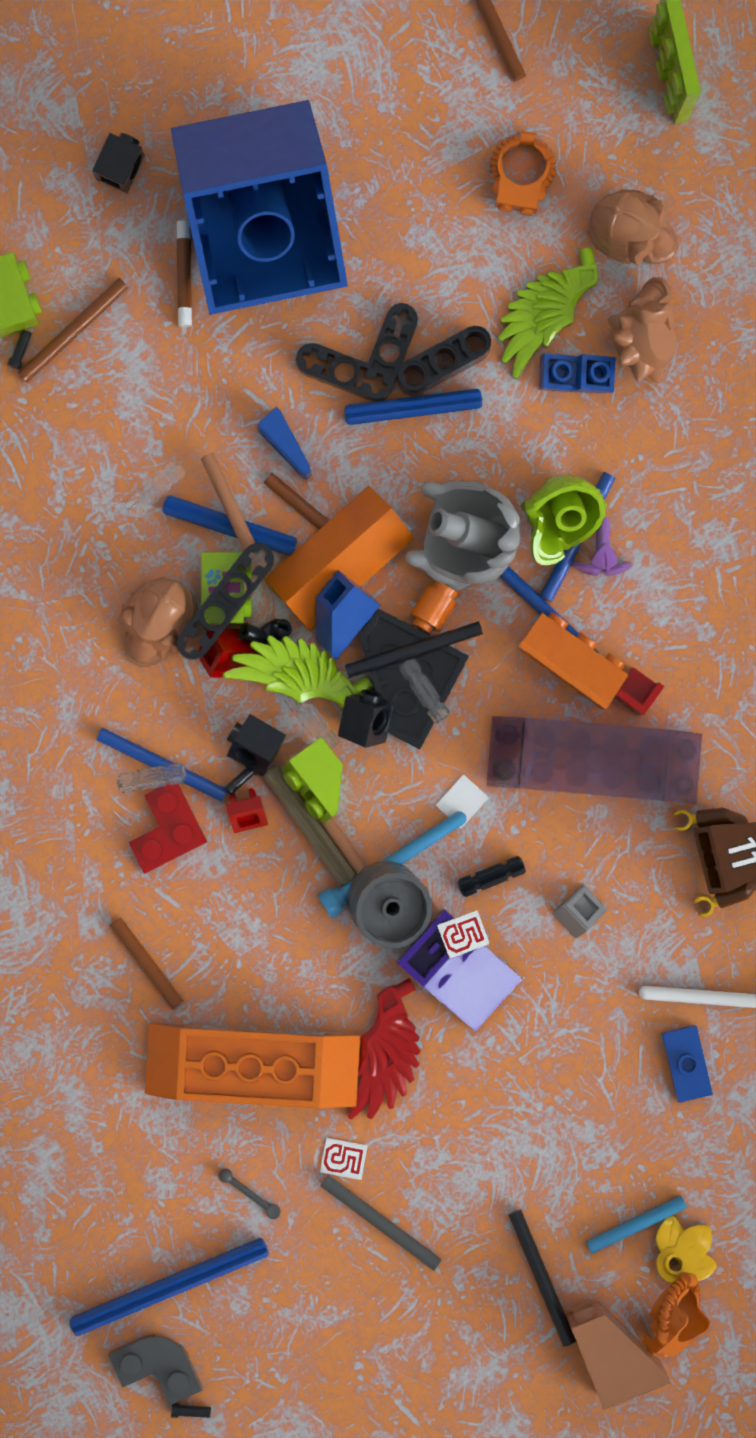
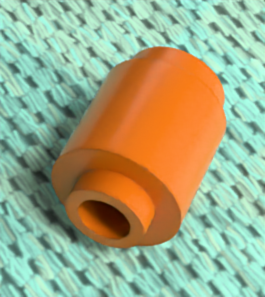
M433 581L431 586H426L410 613V616L415 619L412 624L429 635L433 630L440 632L457 604L455 599L458 593L443 583Z

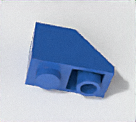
M338 570L316 596V640L333 658L337 659L381 605L364 588Z

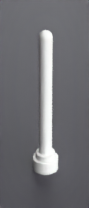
M642 986L639 990V996L644 1000L756 1008V994L657 986Z

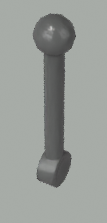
M222 1169L219 1172L221 1182H229L265 1209L270 1219L279 1217L280 1207L278 1205L268 1204L232 1177V1172L229 1169Z

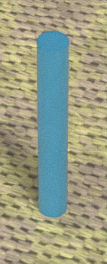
M680 1195L587 1240L586 1243L591 1253L594 1254L686 1209L687 1206Z

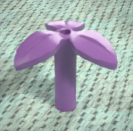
M605 517L599 529L596 530V552L593 555L592 562L587 564L573 561L571 565L588 575L597 576L604 572L606 576L623 573L631 568L632 562L617 564L616 553L610 546V519Z

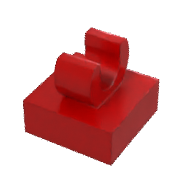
M253 788L248 789L249 799L238 801L234 792L230 795L231 803L226 804L228 817L234 833L268 825L261 797L256 795Z

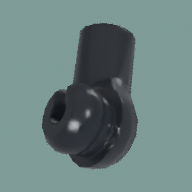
M274 619L261 627L244 623L239 629V638L249 643L255 641L269 645L266 641L268 636H273L281 642L283 637H289L292 632V626L286 619Z

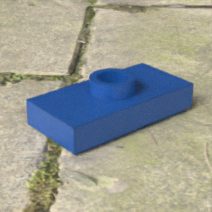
M692 1025L662 1032L661 1035L677 1102L680 1103L713 1095L697 1026Z

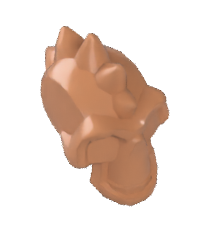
M662 277L649 279L644 284L641 292L629 302V306L619 314L611 315L608 318L610 326L615 331L614 340L620 356L619 363L632 369L637 382L648 376L654 382L660 383L665 367L671 361L676 350L677 340L673 329V310L671 305L668 304L673 299L672 291L667 281Z

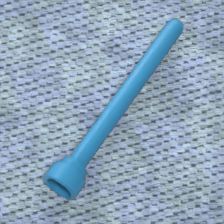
M461 811L454 813L382 861H393L402 865L463 825L467 819L465 813ZM351 882L340 889L335 887L330 890L328 887L317 895L331 918L344 911L342 908L347 905V892Z

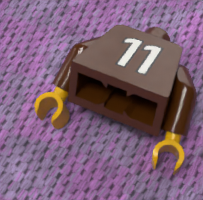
M727 808L697 810L696 814H690L686 810L676 811L673 816L685 814L689 818L687 826L674 827L676 830L684 832L688 831L692 825H698L699 827L693 829L708 892L709 894H715L714 897L708 894H699L695 897L693 903H698L701 900H706L710 903L709 909L699 912L698 915L708 917L713 913L714 907L725 908L747 900L756 890V822L748 823L744 815Z

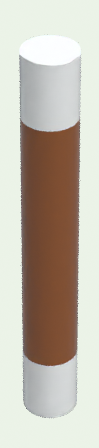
M183 220L177 221L178 326L191 327V228L189 221Z

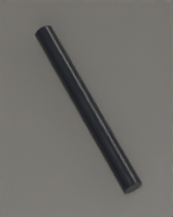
M479 621L346 664L345 668L348 677L352 678L483 635Z
M516 1210L508 1216L563 1347L575 1343L576 1339L522 1210Z

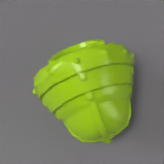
M570 474L556 475L547 478L546 482L532 495L531 499H526L522 502L520 506L526 513L528 522L532 525L530 549L531 555L536 562L547 566L558 563L565 558L564 550H569L571 547L579 545L599 529L606 516V506L608 505L600 493V489L577 476Z

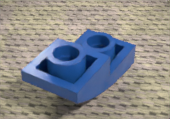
M544 353L540 357L539 390L613 393L616 357L588 354L570 356Z

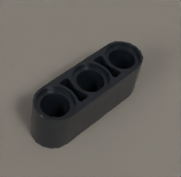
M481 326L468 327L405 361L398 371L399 388L409 396H417L483 361L491 347L489 332ZM470 337H478L482 339L485 347L479 352H472L468 350L465 342ZM447 353L453 358L454 364L450 368L441 369L435 364V357L439 354ZM410 370H417L423 375L424 379L419 385L412 386L405 382V373Z

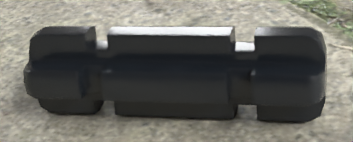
M516 856L506 860L507 863L503 865L498 863L476 872V875L473 877L468 875L459 879L458 886L461 894L464 897H468L477 893L478 889L483 891L508 881V877L512 876L515 878L523 875L526 869L522 859Z

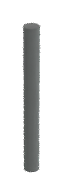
M327 1175L320 1185L323 1189L434 1271L442 1260L440 1257L330 1175Z

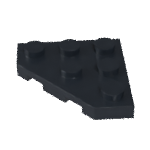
M377 609L368 621L359 639L365 658L431 636ZM446 646L370 671L375 691L381 693L383 699L394 703L388 730L389 734L420 750L469 656L451 646Z

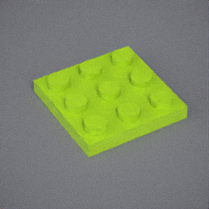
M660 0V3L656 4V14L652 16V26L648 27L651 46H657L660 59L656 60V70L659 80H665L667 93L663 94L666 113L667 115L672 114L674 124L689 120L701 94L681 0Z

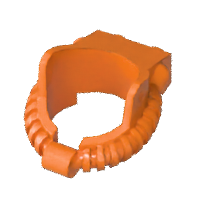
M521 131L520 136L514 135L513 138H506V141H501V145H497V149L493 151L494 155L490 158L492 160L490 162V173L493 174L491 176L492 179H495L492 191L497 194L495 207H498L499 211L511 212V210L520 211L522 215L532 216L533 213L536 214L538 202L546 197L545 188H549V184L553 182L552 178L556 175L554 173L556 171V160L553 159L555 156L551 154L552 150L547 148L548 145L546 143L543 144L541 139H536V133ZM519 145L533 147L543 159L545 166L543 175L536 182L528 185H519L512 182L505 176L502 168V159L505 154L511 149L519 147Z
M681 1273L679 1278L667 1287L654 1303L650 1316L655 1320L650 1329L656 1333V1337L652 1339L649 1335L645 1334L642 1344L647 1347L646 1351L655 1357L661 1355L665 1358L669 1356L676 1357L690 1343L710 1329L711 1321L700 1309V1289L695 1274Z

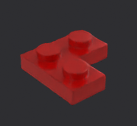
M175 779L144 795L160 827L128 843L143 873L146 874L208 841L178 781Z

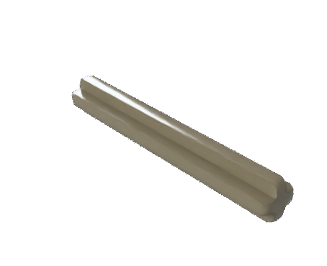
M277 765L268 769L263 778L341 886L351 882L356 876L354 871L317 819L313 818L307 811L305 803L297 791H293L287 785L283 777V771Z

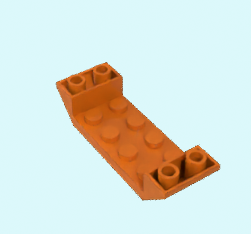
M149 1023L145 1094L173 1100L318 1109L356 1107L360 1035L334 1033L308 1035L188 1028L180 1024Z

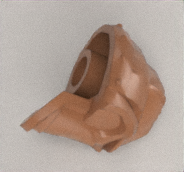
M620 190L604 196L591 213L589 231L587 233L590 235L595 249L605 254L608 259H614L622 262V264L630 265L633 263L639 265L644 258L647 264H660L673 258L678 249V240L674 229L669 223L664 221L666 203L658 200L654 194L650 195L639 190Z
M162 577L149 582H143L134 592L130 593L131 596L126 603L122 604L118 622L124 625L127 630L124 637V646L129 661L139 667H149L163 660L166 657V652L171 654L178 653L177 639L198 611L197 597L177 580ZM188 636L184 639L186 644H188Z

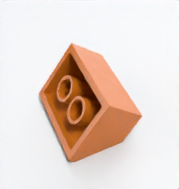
M551 612L549 616L542 613L520 642L517 649L600 709L606 710L628 677V674L622 671L626 665L610 653L605 658L594 650L597 644L581 632L577 637L566 630L568 623L555 613Z

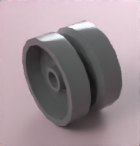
M382 861L364 867L352 879L347 892V909L361 933L373 944L384 948H402L415 942L427 930L432 917V900L424 884L406 866L393 861Z

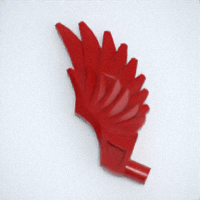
M410 978L397 985L383 989L377 995L378 1014L375 1023L360 1037L362 1051L358 1076L362 1075L357 1091L356 1107H351L347 1116L349 1119L357 1116L368 1102L367 1118L372 1119L380 1108L384 1094L386 1095L388 1108L393 1109L397 1089L401 1096L407 1095L405 1078L409 1083L414 1081L411 1066L417 1068L420 1064L415 1055L421 1052L415 1043L419 1041L420 1036L415 1032L416 1026L408 1019L409 1014L402 1000V997L416 990Z

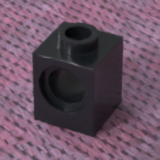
M109 133L92 170L96 180L128 193L145 156L142 147L139 146L140 142L125 133H120L119 137Z
M363 689L361 693L346 696L338 736L365 748L386 743L394 703L383 699L381 693L369 689Z
M250 714L243 725L237 722L227 738V741L232 744L226 756L263 777L279 752L286 735Z

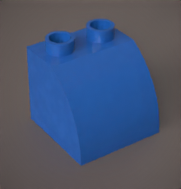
M309 100L170 128L209 315L348 286L327 163Z

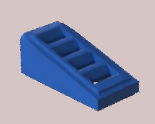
M275 407L257 424L258 432L303 479L307 480L311 476L310 465L281 410Z

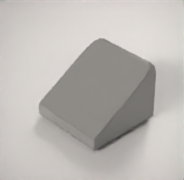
M583 884L553 912V915L573 937L578 938L587 932L607 909Z

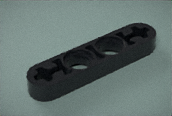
M262 543L249 545L189 621L177 639V648L184 658L196 661L204 657L270 572L274 556L268 546ZM262 551L266 554L264 561L267 565L265 567L258 565L253 570L251 575L258 578L255 582H252L245 573L237 571V569L242 565L246 571L252 561L249 554L252 552L257 555ZM240 578L246 583L247 590L242 597L234 598L227 593L226 585L229 580ZM218 606L222 608L225 613L223 623L212 626L205 621L204 613L209 607ZM199 621L205 630L215 634L211 639L204 634L199 642L200 646L203 647L200 652L192 650L188 653L185 651L187 644L184 639L187 636L193 639L200 629L193 626Z

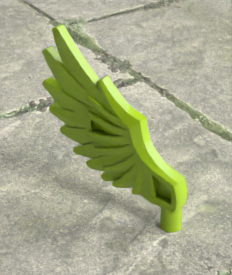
M593 248L579 250L581 266L563 270L562 274L548 272L547 276L538 275V282H527L526 288L529 290L517 291V297L522 299L508 304V309L514 311L501 318L502 324L509 325L498 336V340L502 342L513 337L505 349L502 362L506 364L517 354L513 367L514 379L519 378L525 366L542 343L547 348L563 328L573 324L576 303L584 293L598 284V269L594 261Z
M273 636L266 638L269 645L252 641L250 647L260 655H232V661L243 664L245 667L231 669L222 675L226 679L266 684L264 687L265 691L286 695L297 703L317 697L328 699L344 708L346 696L361 693L363 689L370 690L373 688L371 681L366 676L352 685L342 674V671H337L333 658H328L327 651L324 650L319 653L315 644L307 646L303 639H298L296 645L288 636L281 639L283 644Z

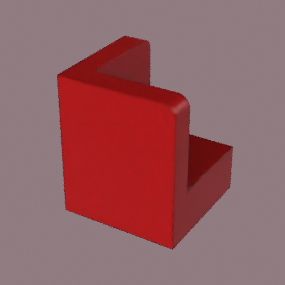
M226 628L207 654L199 660L210 678H223L224 672L234 668L245 667L243 664L232 661V655H257L258 653L250 647L249 642L239 638V629ZM209 631L206 633L209 639L215 634ZM200 646L198 652H200L203 647Z
M632 667L628 672V677L614 698L637 715L642 716L647 712L664 686L659 682H653Z

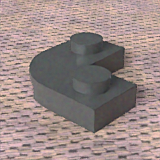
M155 1334L147 1335L108 1354L122 1387L155 1373L169 1406L203 1389L188 1353L181 1344L178 1345L171 1339L155 1336Z

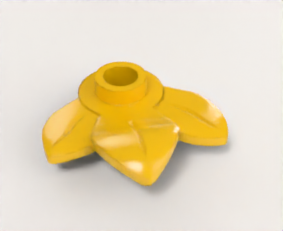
M673 1215L663 1220L655 1236V1242L660 1252L655 1261V1268L660 1278L666 1282L673 1283L683 1272L695 1274L698 1281L708 1278L717 1267L715 1261L706 1255L712 1243L710 1227L707 1225H695L683 1230ZM672 1258L677 1259L679 1262L677 1271H672L669 1267V1261Z

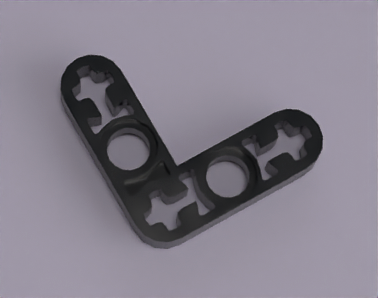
M405 303L395 304L390 308L368 363L319 344L309 343L303 345L298 350L296 355L297 367L307 377L370 401H384L393 390L399 368L403 364L418 322L417 312L412 306ZM402 312L408 313V320L412 322L411 325L404 324L400 332V337H406L405 342H402L395 336L385 335L386 331L394 334L396 320L392 318L394 315L400 316ZM388 343L396 345L400 352L399 357L393 362L384 361L379 354L383 345ZM312 351L317 352L318 360L324 363L328 362V357L335 358L329 366V375H322L325 368L314 364L312 369L307 368L306 361L302 359L303 356H310ZM347 363L353 367L355 373L350 381L341 382L335 377L334 371L339 364ZM360 369L367 371L364 374V378L375 381L377 376L382 377L383 385L387 386L385 390L379 389L377 394L371 392V385L361 382V389L354 386L359 381Z

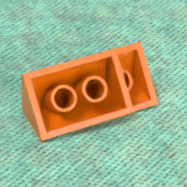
M367 486L265 577L264 581L306 629L311 632L316 627V596L338 570L362 587L415 538L393 508L370 486Z

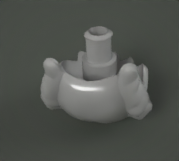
M460 480L441 484L424 482L421 486V492L424 496L435 501L424 539V550L408 551L405 555V561L425 571L437 583H443L455 591L467 588L472 584L490 582L502 575L514 560L517 546L520 542V518L510 500L499 491L490 487L486 488L479 481Z

